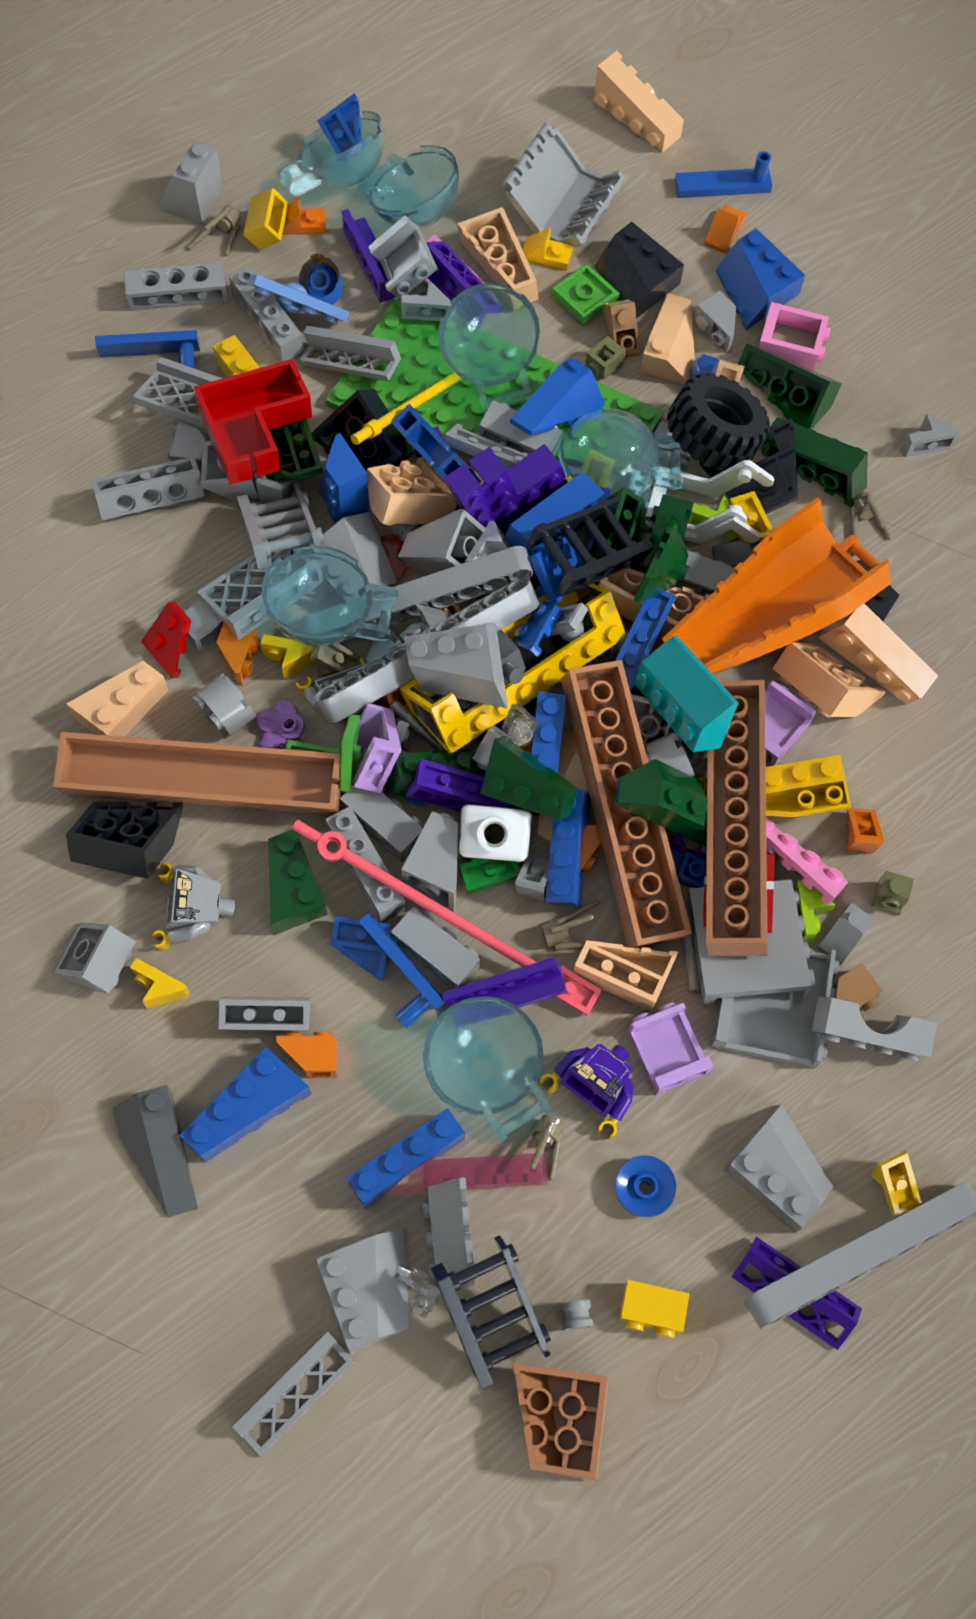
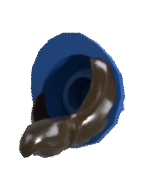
M314 253L302 265L298 275L299 284L306 289L309 296L334 305L342 293V280L339 269L330 258L324 257L323 254Z

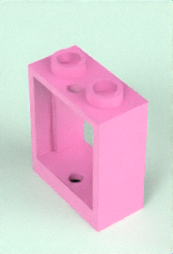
M771 302L759 348L814 371L816 362H822L826 347L821 345L822 342L827 343L831 328L827 327L829 316ZM775 324L817 333L814 349L773 339L772 335Z

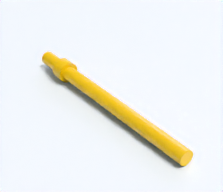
M458 371L453 372L377 420L372 419L364 424L363 429L351 436V441L353 444L358 445L367 438H374L379 435L382 429L390 425L391 421L408 404L414 409L460 381L461 374Z

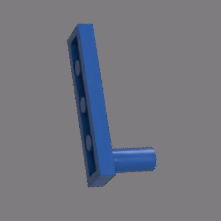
M766 151L759 152L753 169L676 173L678 198L771 193L772 181L769 171L771 155Z
M197 330L95 336V345L100 357L179 352V363L195 369L194 351H200Z
M667 591L643 601L615 660H622L630 692L635 685L641 663L648 657L676 598V595Z
M367 913L358 921L420 991L415 998L395 1014L404 1027L410 1026L431 1006L437 1010L445 1003L443 996L370 913Z

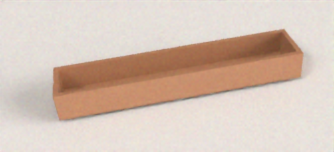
M61 732L53 787L62 794L334 815L340 810L341 789L338 786L340 783V753Z

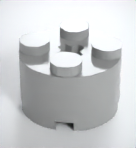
M221 673L193 696L200 710L208 720L211 719L215 728L224 739L228 736L231 737L257 717L252 707L245 705L244 696L224 673Z
M676 732L645 744L648 762L657 759L695 778L691 764L683 746H681L678 740L679 737Z

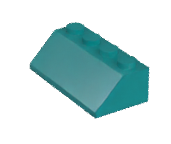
M672 636L642 661L634 684L692 752L721 748L738 702L678 636Z

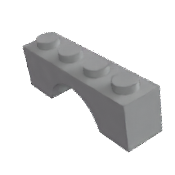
M818 996L812 1031L822 1033V1040L839 1043L840 1038L849 1040L848 1046L866 1049L867 1044L875 1046L874 1052L892 1055L894 1050L901 1052L900 1058L918 1061L919 1056L931 1058L937 1023L911 1016L896 1015L887 1028L875 1032L863 1021L859 1004L832 997Z

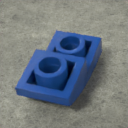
M670 848L679 884L692 888L703 887L706 860L689 852L681 854Z

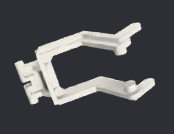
M744 460L710 479L660 466L658 475L648 478L642 477V473L639 470H633L627 489L645 500V525L647 530L652 531L655 522L650 520L654 506L660 505L662 495L666 494L668 486L716 498L743 483L750 482L752 478L763 486L770 487L774 483V477L751 460ZM731 505L729 509L696 526L688 524L683 540L704 544L730 530H734L748 541L757 542L760 533L746 524L747 515L740 506Z

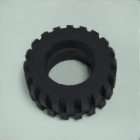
M703 373L686 381L669 408L667 423L675 443H679L680 449L688 452L692 459L703 462V465L707 467L713 466L716 470L722 471L744 460H752L770 431L769 416H767L765 407L760 405L761 401L756 396L754 397L749 389L740 386L739 382L731 381L723 375L716 376L714 373L705 375Z

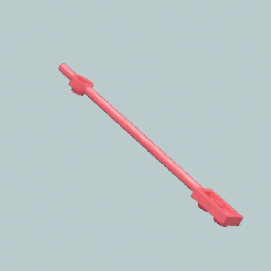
M298 819L293 825L292 830L317 844L318 853L324 860L335 862L342 859L522 967L537 963L348 850L346 840L340 833L329 831L321 834ZM334 843L338 849L335 852H329L326 848L327 845ZM560 965L568 993L555 996V998L587 1016L602 989Z

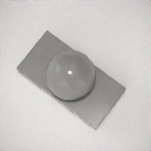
M583 603L560 607L563 612L554 625L550 636L559 634L563 640L572 642L583 635L585 628L582 620L588 611V608Z

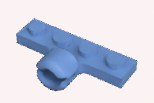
M251 274L248 285L255 287L254 292L269 297V293L275 295L277 302L287 313L296 314L303 311L315 315V312L324 315L323 320L336 325L338 321H347L348 311L309 296L306 289L299 283L289 282L282 285L260 275Z

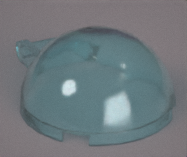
M370 111L361 112L363 118H361L362 141L338 155L335 153L321 127L313 131L302 140L305 147L298 154L299 159L279 170V181L288 186V190L293 196H300L318 185L341 189L362 182L371 175L382 156L384 128L379 114Z
M437 145L420 146L421 152L409 154L406 159L392 153L387 157V162L368 179L361 180L357 184L358 189L366 196L374 212L388 224L394 225L403 216H406L419 228L430 226L440 220L450 210L458 192V165L451 151Z
M485 283L464 290L450 302V308L444 318L441 317L438 338L444 360L458 376L476 384L484 414H486L493 400L506 404L525 399L528 400L532 396L526 369L537 353L540 337L539 319L533 305L522 293L520 295L504 284ZM518 376L521 377L522 390L487 399L484 386L500 385Z
M607 408L592 411L576 420L561 440L559 459L566 478L569 475L575 478L581 472H584L605 493L602 499H607L622 487L627 488L639 497L648 492L651 486L678 490L683 487V478L680 476L681 451L683 450L680 449V444L675 443L672 436L651 432L643 421L629 412ZM659 450L671 452L670 473L659 471Z
M325 546L300 547L294 549L293 555L283 560L278 557L267 569L262 581V597L266 613L272 623L286 637L308 646L333 645L350 636L382 642L388 641L391 635L389 624L393 604L398 600L399 592L393 587L368 583L366 574L357 565L358 560L341 550ZM372 600L383 602L378 625L364 623L371 609Z
M481 996L460 1001L439 1015L428 1032L423 1052V1062L429 1084L441 1101L459 1113L462 1111L473 1115H485L501 1142L508 1138L507 1134L544 1112L549 1114L553 1111L537 1083L544 1062L542 1039L536 1025L525 1012L506 1000ZM532 1090L538 1102L501 1124L495 1113L515 1106Z

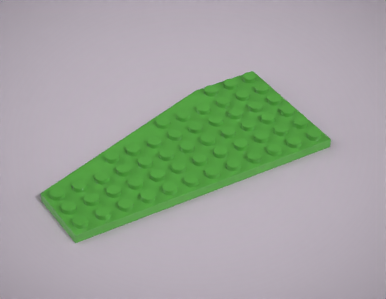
M396 297L370 334V337L393 340L396 343L401 360L390 380L384 381L344 373L327 397L326 406L336 410L357 390L375 389L390 412L448 375L458 371L461 374L460 381L418 406L415 410L432 428L439 427L443 439L445 434L457 424L463 425V429L477 434L479 432V425L493 400L498 403H506L518 411L560 365L480 328H472L469 323L453 316L451 322L402 319L401 300ZM360 360L352 365L359 367L368 362ZM382 364L374 369L385 371L388 365ZM596 381L605 403L604 407L591 418L584 420L582 417L574 419L572 424L567 425L565 422L556 424L563 431L562 443L555 457L557 460L584 464L589 451L594 450L615 460L611 471L630 474L660 423L664 411Z

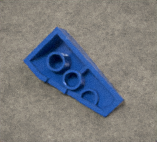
M570 357L553 371L510 419V423L532 436L552 430L556 424L565 422L568 425L572 424L574 419L582 417L584 420L591 418L605 404L592 371L580 361Z

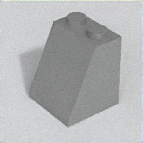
M194 140L172 175L159 204L160 210L203 225L223 192L217 148Z
M459 509L407 533L398 557L423 577L466 563L465 560L482 535L485 527L464 509Z
M433 811L431 812L401 871L402 882L454 912L457 888L458 822H455L452 816L446 813L438 814Z

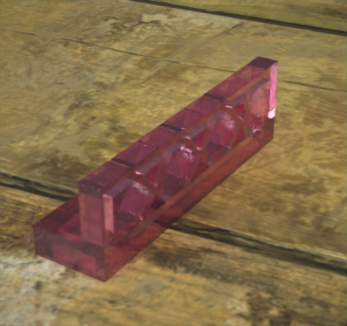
M542 1153L535 1169L530 1168L534 1154L430 1160L424 1164V1189L428 1192L429 1186L464 1177L466 1178V1190L547 1185L545 1153Z

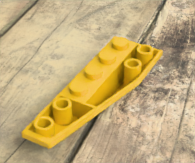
M841 755L766 767V816L800 817L851 808ZM707 777L697 778L700 780L707 798Z

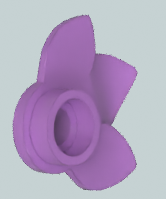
M280 700L275 710H263L254 719L256 725L264 731L258 742L259 747L279 748L287 740L296 741L300 739L305 732L304 720L297 715L296 707L289 701Z

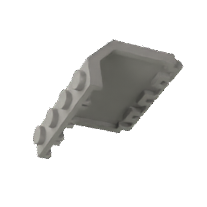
M544 123L536 134V138L531 141L524 154H522L513 167V170L502 183L506 190L504 195L534 234L551 227L550 240L579 247L587 241V235L598 224L601 214L608 209L610 200L620 191V185L625 177L621 171L603 176L585 168L557 127L552 128L550 124Z

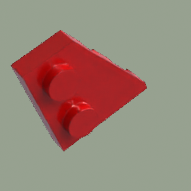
M168 602L141 641L171 678L179 677L181 674V669L178 668L180 654H185L186 637L191 625V619L176 602Z

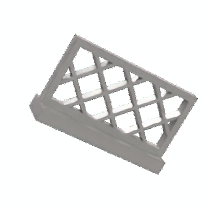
M161 357L156 362L157 370L132 396V403L205 428L201 416L190 413L198 411L196 403L186 405L184 401L195 400L194 386L222 378ZM173 392L174 395L162 397L161 393ZM155 394L157 398L149 399L144 396ZM179 403L180 406L171 407L167 404Z
M282 536V537L276 538L275 540H280V539H284V538H287V537H286V536ZM298 547L288 549L287 555H274V552L271 553V556L267 557L269 567L258 570L253 569L256 561L252 554L197 593L199 598L230 628L232 635L237 640H240L324 582L320 564L314 558L310 560ZM272 562H286L285 569L271 570ZM291 562H302L304 564L297 570H290ZM237 576H246L244 584H231V581ZM251 576L264 577L263 584H250ZM269 577H283L275 585H268ZM214 591H224L223 599H211L209 595ZM229 591H243L242 598L228 599ZM248 591L261 592L253 600L247 599ZM226 606L240 607L230 616L225 613Z

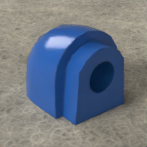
M706 354L697 357L692 364L691 377L703 373L705 375L708 373L716 374L719 358Z

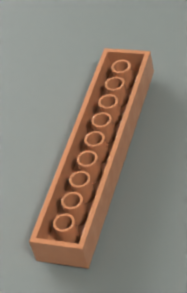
M619 660L568 669L561 678L564 695H566V703L627 947L639 949L683 939L691 935L692 932L665 828L614 804L618 778L648 763L623 662Z
M765 680L719 681L735 698L738 705L721 748L708 750L707 951L708 956H768Z

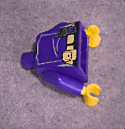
M597 1044L592 1049L586 1047L569 1051L553 1068L554 1072L552 1074H544L540 1078V1086L546 1080H553L554 1085L547 1091L548 1094H553L558 1089V1080L562 1078L560 1083L600 1115L604 1118L608 1114L610 1115L608 1121L602 1122L598 1127V1133H600L605 1124L611 1125L613 1132L608 1138L610 1139L616 1135L617 1121H622L633 1100V1083L628 1078L632 1068L625 1062L628 1058V1052L620 1045H615L610 1051L602 1044Z

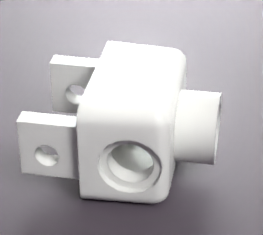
M464 805L461 808L459 853L463 857L517 862L525 860L529 853L532 818L530 811L517 808ZM490 824H499L505 831L504 839L498 844L489 843L484 837L485 828Z

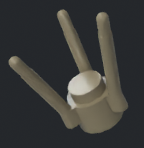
M225 206L204 227L205 230L187 246V249L191 250L217 226L224 232L231 230L224 255L228 256L236 234L241 228L238 224L240 220L239 212L232 206Z
M863 492L856 495L853 499L854 506L849 509L852 516L851 535L857 537V516L865 520L874 517L886 539L890 540L891 535L879 513L873 494L871 492Z
M594 900L558 919L541 925L547 947L554 946L556 951L583 948L586 942H564V940L569 939L567 929L592 920L594 915L589 914L569 922L566 921L599 905L600 901Z
M542 1115L539 1123H533L530 1132L501 1170V1174H507L536 1135L535 1139L539 1142V1145L533 1156L530 1168H536L545 1146H552L554 1143L548 1179L553 1180L560 1145L564 1138V1135L561 1133L564 1124L552 1116Z

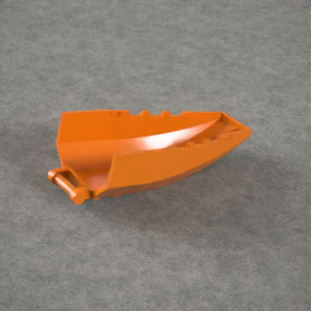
M817 497L775 527L753 549L752 555L743 563L740 562L734 568V572L724 582L720 581L715 586L716 590L706 600L702 599L691 613L687 614L662 638V643L664 644L672 636H678L712 674L734 668L804 638L848 616L891 584L890 562L885 559L880 563L860 545V540L854 535L847 537L837 544L823 522L821 499ZM848 552H853L871 570L867 572Z

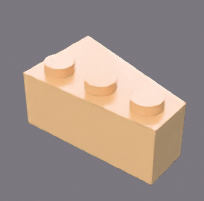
M141 661L66 703L72 717L93 734L125 737L169 690L164 676L146 662Z
M587 940L574 966L573 973L604 991L652 1012L678 952L654 951L651 948L645 947L641 949L623 947L621 944Z

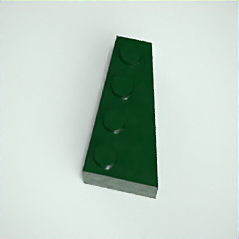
M777 417L770 428L785 420ZM794 423L797 471L802 476V479L809 483L813 480L826 487L824 492L832 497L835 493L845 499L844 504L852 507L854 505V497L863 493L867 487L868 452ZM771 430L762 444V455L765 457L779 452Z

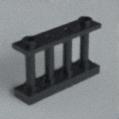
M618 496L609 500L604 498L592 507L549 524L541 523L532 530L533 534L527 542V546L531 548L541 543L544 544L563 572V579L557 586L562 596L642 563L654 548L649 539L638 543L633 541L613 514V511L621 501ZM604 518L624 549L619 551L617 549L613 550L594 522ZM584 527L604 557L600 559L593 558L574 530ZM564 535L584 565L579 568L572 566L554 541V538Z
M500 1235L494 1237L500 1251L499 1253L457 1273H454V1271L448 1273L443 1263L430 1268L472 1371L482 1389L494 1384L489 1371L494 1369L493 1365L536 1344L545 1358L551 1355L546 1344L551 1341L548 1331L543 1323L538 1324L515 1263L519 1261L518 1255L512 1243L506 1245ZM505 1264L510 1276L509 1280L468 1300H465V1298L459 1300L456 1291L461 1289V1285ZM516 1291L521 1306L478 1327L476 1325L470 1327L467 1318L472 1316V1312ZM525 1318L527 1319L531 1333L488 1354L486 1351L480 1352L478 1345L483 1343L482 1339Z

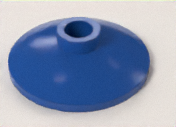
M648 1155L637 1156L628 1160L619 1170L615 1183L616 1194L620 1203L630 1213L640 1217H654L666 1211L672 1204L676 1195L675 1176L670 1167L662 1160ZM647 1183L650 1186V1192L642 1193L639 1185Z

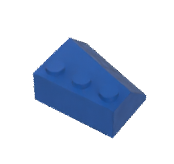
M757 228L740 238L716 268V273L726 293L730 294L736 306V312L740 313L743 319L742 324L745 330L768 316L771 302L784 305L798 296L805 278V274Z
M341 434L335 435L318 488V493L328 506L327 511L333 522H338L343 517L369 512L367 472Z

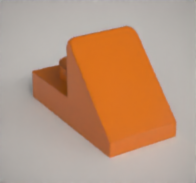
M297 196L288 204L282 235L326 234L325 208L301 209L300 196Z
M724 205L723 209L719 208L716 211L704 245L726 254L743 225L747 213L728 205Z
M848 808L846 821L849 828V837L846 850L874 853L883 845L884 841L876 811Z

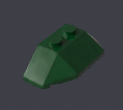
M306 419L269 430L278 449L280 471L270 473V477L299 481L324 472Z
M657 759L618 778L615 805L703 846L707 845L708 801L700 780Z

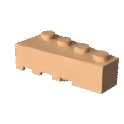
M865 604L848 616L826 626L818 637L905 704L921 699L938 677Z

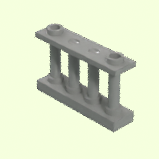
M298 482L293 483L295 496L255 505V503L250 504L247 494L237 497L244 527L258 570L269 567L267 557L271 556V553L312 543L316 556L321 555L320 544L324 543L323 534L320 527L315 528L308 510L310 504L307 492H301ZM297 506H298L297 509H293V510H289V511H284V512H280V513H276V514H272V515H267V516H263V517H260V516H259V515H263V514H267V513H272V512H276V511H280V510H284V509H289V508H293V507H297ZM297 519H303L302 521L285 524L269 529H264V527L285 523ZM303 531L308 532L305 534L268 542L269 539H274Z

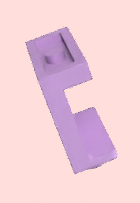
M772 680L765 691L766 764L769 766L777 765L810 725L816 713L807 701L800 700L790 693L786 686L777 684Z
M366 704L360 716L359 741L364 758L353 779V784L356 788L381 793L401 752V746L393 710L373 704Z
M674 1002L668 1003L660 1007L658 1013L651 1016L648 1013L638 1015L632 1019L633 1023L628 1028V1034L656 1095L710 1074L714 1067L710 1057H705L685 1015L686 1007L684 1003L675 1005Z

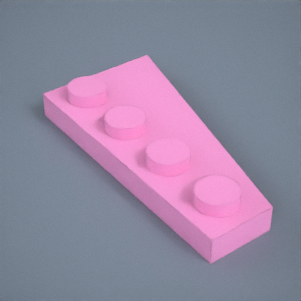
M766 817L767 851L771 854L777 852L780 855L781 864L789 871H798L804 878L802 883L809 890L815 887L823 894L820 900L829 906L848 883L844 879V875L838 869L824 864L815 852L805 850L798 844L795 837L781 832L775 827L774 822Z

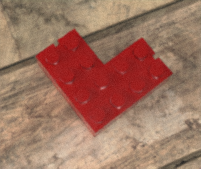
M293 359L193 387L198 412L229 485L253 479L252 474L255 473L257 477L280 471L278 449L269 430L312 418L311 396L303 379H301L300 372Z

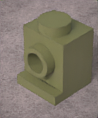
M607 336L587 353L586 367L592 371L594 377L599 376L604 380L617 368L623 367L626 350Z
M885 871L877 883L872 908L900 915L902 908L910 898L914 879Z

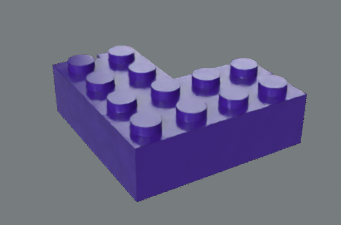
M545 444L508 469L505 468L492 449L488 447L469 460L470 464L484 481L481 485L465 464L444 477L459 509H464L485 528L490 521H494L504 536L511 523L568 483L562 465Z

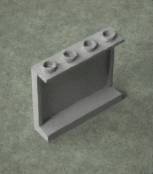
M792 880L774 881L772 933L767 932L768 956H708L706 927H703L704 887L689 888L687 904L690 908L703 1006L715 1005L716 998L793 991H802L803 997L808 996L811 986L815 984L813 969H808L809 945L808 942H803L804 919L803 916H798L797 907L800 905L798 890L793 889Z
M831 950L828 955L809 951L810 957L807 959L808 969H813L815 984L811 986L807 997H803L802 991L719 998L711 1047L815 1069L821 1061L826 1060L828 1044L822 1040V1033L812 1031L818 996L835 998L836 989L831 986L832 978H836L839 969V961L835 960L836 950Z

